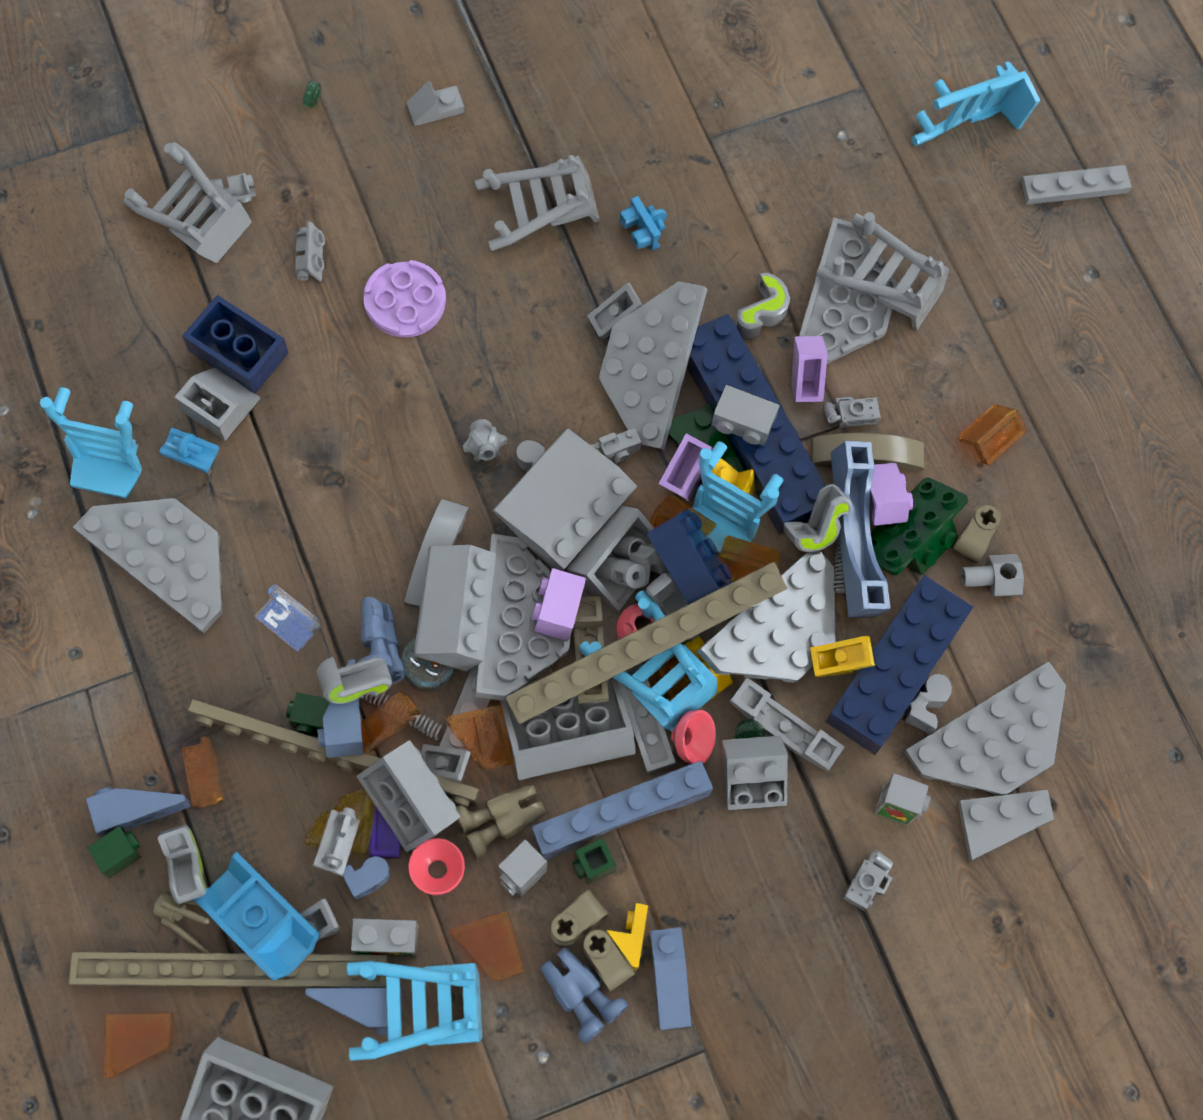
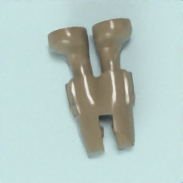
M534 785L524 786L509 793H499L488 798L485 803L486 808L470 812L465 806H456V811L460 815L457 823L463 835L473 831L492 819L495 821L493 826L466 836L467 844L476 859L484 857L487 852V846L499 836L507 840L525 829V826L546 813V809L541 801L524 809L520 807V805L538 795Z

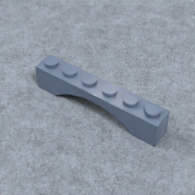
M844 441L830 453L834 485L838 486L852 503L850 513L847 516L841 515L838 518L841 525L839 536L848 618H875L890 610L888 583L876 560L870 533L869 505L871 483L874 474L871 442Z
M701 760L532 826V835L540 855L548 860L631 822L660 812L683 807L711 795L713 786Z

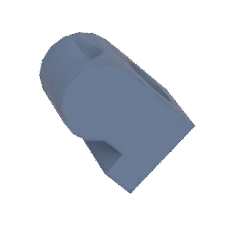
M371 857L356 871H354L351 864L346 866L343 878L355 900L358 901L384 886L389 881L391 872L384 859Z

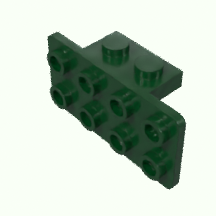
M924 478L910 492L913 498V509L909 510L908 521L878 525L871 532L872 545L880 569L891 575H898L910 563L914 572L923 575L959 538L953 518L968 503L966 494L932 478Z

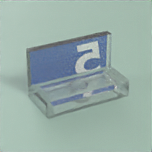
M274 583L266 591L270 599L254 617L299 653L322 628L316 616Z

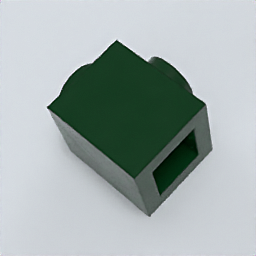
M296 692L294 701H289L286 718H289L291 726L296 729L295 732L313 736L314 732L318 733V729H324L323 716L330 702L324 697Z
M117 827L87 847L101 872L108 878H111L141 858L137 851V848L141 846L132 831L126 833L121 827Z
M604 838L575 850L576 861L572 862L578 878H585L587 884L616 871L617 865Z

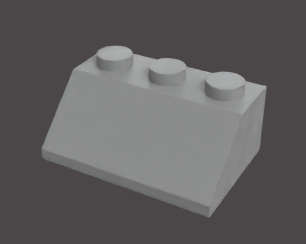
M620 505L569 565L567 571L586 578L584 589L594 596H601L602 602L619 612L636 589L616 583L612 577L613 567L619 560H630V554L639 550L640 545H653L646 533L653 530L654 527L639 509Z
M410 740L356 776L406 853L432 838L460 818L454 803L447 797L439 785L437 777L431 773L423 761L420 751L413 746Z

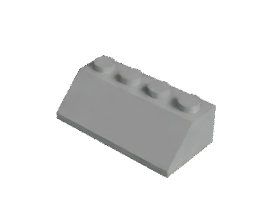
M472 545L431 546L428 548L414 656L463 671H468L483 662L496 553Z

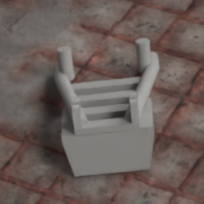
M176 142L168 143L165 145L164 151L178 165L185 164L187 169L152 209L147 207V201L132 188L125 192L124 204L136 214L170 228L169 230L196 253L217 263L252 221L238 200L207 178L187 150ZM195 178L197 182L169 215H165L164 213ZM203 192H205V198L183 222L180 221ZM213 206H215L216 210L206 220V222L201 226V228H196L197 224L203 219V217L209 212V210Z
M570 155L566 160L559 159L556 163L540 168L494 174L491 169H486L483 172L484 178L475 181L478 191L488 187L497 190L501 184L509 183L519 228L511 232L502 220L497 221L494 227L501 237L488 241L491 251L511 245L550 222L552 226H557L586 216H590L595 223L600 221L590 178L579 155L575 157ZM572 174L576 196L566 195L562 175ZM551 177L557 206L549 211L541 178ZM529 180L538 217L530 222L520 181Z
M868 212L864 216L856 214L852 223L863 228L865 235L874 234L879 239L853 277L844 275L845 260L841 256L834 258L833 270L820 265L816 275L835 284L879 295L878 301L910 317L912 328L918 330L944 291L949 268L944 266L942 261L936 262L933 260V257L922 255L904 244L877 224L873 213ZM890 246L894 249V254L875 282L866 281V277L886 248ZM905 258L909 260L912 265L897 287L886 286ZM921 271H924L929 275V278L920 291L914 294L911 286Z

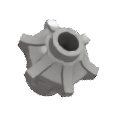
M479 419L470 425L469 438L463 444V450L473 454L474 461L479 462L481 459L489 461L494 457L498 458L500 456L499 450L502 445L507 444V438L496 432V427H492L488 420Z

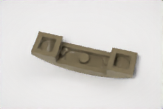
M842 433L812 437V462L815 466H832L831 451L844 441L871 442L874 464L896 463L898 469H924V444L918 440L874 433Z
M601 596L581 597L574 622L576 661L585 657L579 650V646L583 642L587 641L589 644L599 642L604 647ZM607 680L578 694L579 703L608 702Z

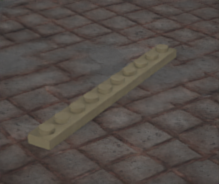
M771 562L507 695L506 699L518 723L521 724L788 588L775 562Z
M193 699L188 709L193 718H195L194 722L202 726L212 727V724L219 725L228 734L240 736V733L250 735L252 741L263 745L273 742L280 745L279 749L291 754H296L297 750L308 753L307 757L311 760L325 763L327 759L336 762V767L345 771L353 772L354 768L364 771L381 759L365 753L326 758L325 747L319 748L318 738ZM436 776L439 785L447 797L451 798L454 805H462L468 808L469 804L477 805L480 796L479 789Z
M72 952L69 985L387 988L386 976L377 975L371 981L361 975L348 976L347 963L364 961L388 963V955L309 954L291 974L273 981L247 954Z

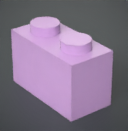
M801 336L794 339L791 387L795 402L823 401L828 356L823 336Z
M686 433L659 484L690 501L702 479L698 463L700 452L704 448H708L711 451L713 448Z
M896 463L874 465L869 513L873 525L907 522L909 510L913 509L912 494L906 491L905 475L903 473L900 474Z
M552 568L549 578L543 577L538 593L544 595L542 603L536 602L531 618L536 620L534 632L568 641L573 630L586 578Z

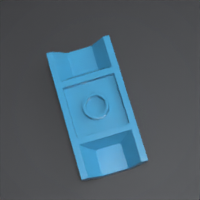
M237 852L232 856L228 870L210 888H207L205 896L193 899L273 981L291 974L313 951L319 937V933Z

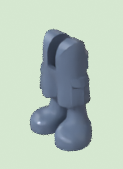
M365 597L361 602V640L365 647L371 648L369 656L362 658L358 662L374 657L384 659L392 679V684L398 683L404 678L405 672L397 650L400 645L394 626V611L390 605L372 597Z
M564 947L556 953V956L564 969H567L569 973L562 976L559 969L549 960L540 968L554 991L555 999L564 1011H574L579 1019L581 1029L578 1032V1037L585 1044L598 1035L605 1028V1025L588 1009L583 1002L584 998H589L608 1025L617 1019L629 1005L623 998L615 1000L607 998L599 990L602 981Z

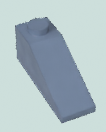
M349 660L347 666L355 664V660ZM359 699L345 704L329 703L323 716L324 729H318L319 748L325 747L326 758L363 754Z
M111 787L99 789L94 792V796L86 799L95 832L101 838L117 827H121L126 831L191 807L190 801L184 795L120 788L112 789Z
M681 927L650 931L648 939L660 1030L691 1027L686 960Z
M306 988V995L309 998L370 1030H376V1035L388 1036L387 988ZM400 988V996H401V1026H402V1030H403V997H404V991L402 990V988Z

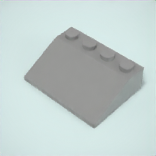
M567 428L492 511L551 570L552 568L563 570L633 492L637 485L616 464Z
M614 678L607 680L608 702L579 703L578 695L521 724L518 723L507 699L505 701L500 700L518 780L636 754L634 732L618 681Z
M217 1037L203 1052L181 1120H322L334 1086Z

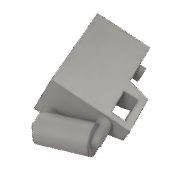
M841 397L835 398V404L826 403L823 406L828 422L835 423L838 421L839 428L876 425L881 418L877 397L864 399Z
M633 428L620 434L614 432L600 437L599 442L590 445L610 461L619 464L628 460L631 454L641 451L642 442L636 429Z
M874 850L870 854L869 859L861 863L843 900L863 911L868 906L871 907L873 904L872 898L875 893L884 895L892 880V877L887 874L892 868L893 862L878 850ZM883 878H885L887 882L884 888L881 889L879 885Z

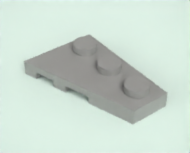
M1048 790L960 800L958 802L969 862L1054 820Z

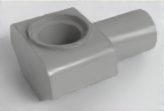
M1017 554L988 555L986 566L961 568V584L963 587L989 586L992 597L1023 595L1024 576L1022 563ZM1000 571L1008 572L1011 579L1004 578Z

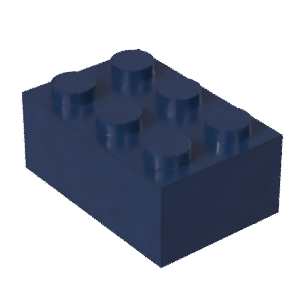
M219 295L212 300L182 335L189 352L213 368H217L253 393L259 390L289 354L283 337Z
M689 508L646 533L687 604L732 583L730 580L732 574L728 566L719 561L715 554L717 553V548L714 542L709 537H705L701 530L703 525L700 518L695 512L691 513Z

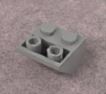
M215 367L193 375L174 397L182 413L224 441L227 440L260 400L258 395Z
M782 736L722 740V767L727 810L787 806L788 754Z

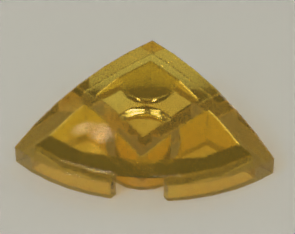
M361 789L342 796L338 799L341 804L331 809L343 812L344 808H351L355 811L356 818L360 820L350 851L353 854L367 853L374 820L375 804L366 790ZM324 810L314 821L305 837L304 843L306 845L319 848L330 812L328 813Z

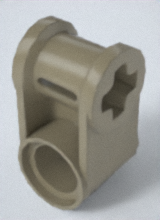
M990 505L981 506L961 532L953 550L979 563L1000 523L999 511ZM983 518L987 520L986 525L982 523Z
M588 890L555 917L551 925V938L557 946L569 947L587 932L596 928L609 914L591 891ZM560 925L564 928L571 927L570 936L565 933L558 934Z
M594 930L584 938L582 950L608 992H611L635 975L628 960L618 950L606 932ZM594 937L596 941L600 939L604 941V945L601 947L602 953L598 950L593 952L590 950L591 938Z

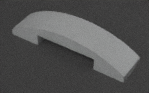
M441 500L419 551L404 604L420 608L428 548L431 546L454 545L458 534L461 533L469 507Z
M747 677L730 703L769 736H782L786 748L810 763L829 771L845 746L821 729L817 731L771 699L769 692Z

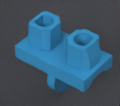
M638 196L632 198L630 207L620 212L619 220L625 229L637 224L639 230L631 233L632 242L637 249L650 246L653 251L660 247L658 239L661 237L660 231L666 228L663 223L667 218L666 211L664 209L655 210L652 205L645 208Z
M171 428L168 438L159 450V453L162 456L207 473L220 448L216 444L195 437L192 433H185Z

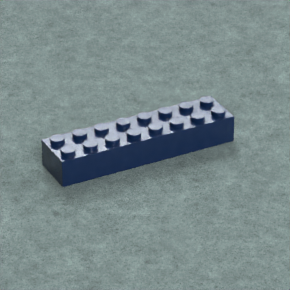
M729 313L697 327L687 369L707 405H711L714 412L726 385L780 405ZM781 405L765 445L750 444L743 437L732 433L726 434L744 471L754 470L755 492L760 501H762L760 495L772 476L776 474L783 478V482L778 489L779 496L777 502L767 511L778 534L785 533V522H809L819 491L826 485Z

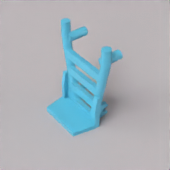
M1008 61L1004 64L1005 70L1000 65L996 67V78L954 92H950L943 79H940L933 85L940 95V98L933 101L934 108L940 110L953 103H956L948 118L935 126L924 110L916 114L915 117L924 131L914 135L912 142L915 146H918L968 119L972 123L984 120L1000 112L1018 130L1024 125L1040 102V99L1025 71L1019 73Z
M59 388L54 403L49 397L42 398L40 405L46 415L67 434L64 441L73 457L70 486L127 499L142 471V466L136 455L138 444H135L136 440L132 438V425L129 421L134 405L131 402L122 401L118 415L115 417L114 427L120 429V431L68 420L63 415L71 393L67 388Z
M718 441L712 451L704 448L700 452L698 463L703 485H700L691 513L695 512L700 518L703 525L701 530L706 538L709 537L714 542L717 553L732 562L754 539L761 520L759 518L776 504L779 496L778 489L783 482V478L774 474L760 495L762 501H759L712 473V470L727 449L724 443Z
M644 590L636 595L635 599L638 601V606L646 618L652 617L656 621L665 616L658 604ZM585 641L579 646V650L584 656L602 648L599 642L589 644ZM682 643L653 656L632 676L624 671L612 677L632 690L631 693L665 729L670 731L676 727L684 714L689 711L699 710L717 693V678ZM676 656L679 663L651 689L643 684L671 657ZM687 674L691 683L671 701L662 697Z
M375 961L347 963L348 976L361 975L370 981L374 980L377 975L386 976L388 1041L379 1044L370 1037L363 1039L362 1047H352L349 1049L350 1061L376 1059L426 1043L428 1046L480 1042L482 1039L480 978L475 963L429 966L424 968ZM400 978L412 980L414 1034L402 1037ZM425 982L437 983L439 1026L427 1029ZM451 985L463 987L464 1019L452 1022Z

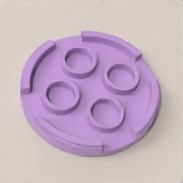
M414 260L393 264L387 263L378 268L365 285V311L372 324L388 335L395 337L421 335L433 328L441 319L446 306L445 288L439 275L426 264Z

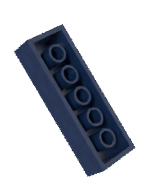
M923 575L872 651L875 666L859 670L830 713L826 723L876 755L973 609V606Z

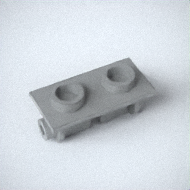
M243 173L228 176L229 187L225 188L222 178L212 180L240 203L251 201V197L256 196L255 187L249 188V186L254 185L252 175Z
M307 221V228L302 227L296 233V252L298 254L305 253V255L296 256L295 274L301 281H306L309 279V276H313L321 282L322 270L324 269L323 246L325 238L322 231L310 221Z
M344 808L343 812L331 810L313 866L343 876L360 823L353 809Z

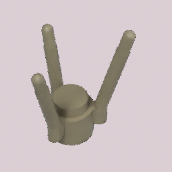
M163 892L157 899L153 909V914L161 918L160 924L171 928L198 951L212 953L174 922V920L180 921L183 916L205 925L209 923V920L187 910L186 904L176 903L172 894ZM194 900L185 902L187 904L199 906Z

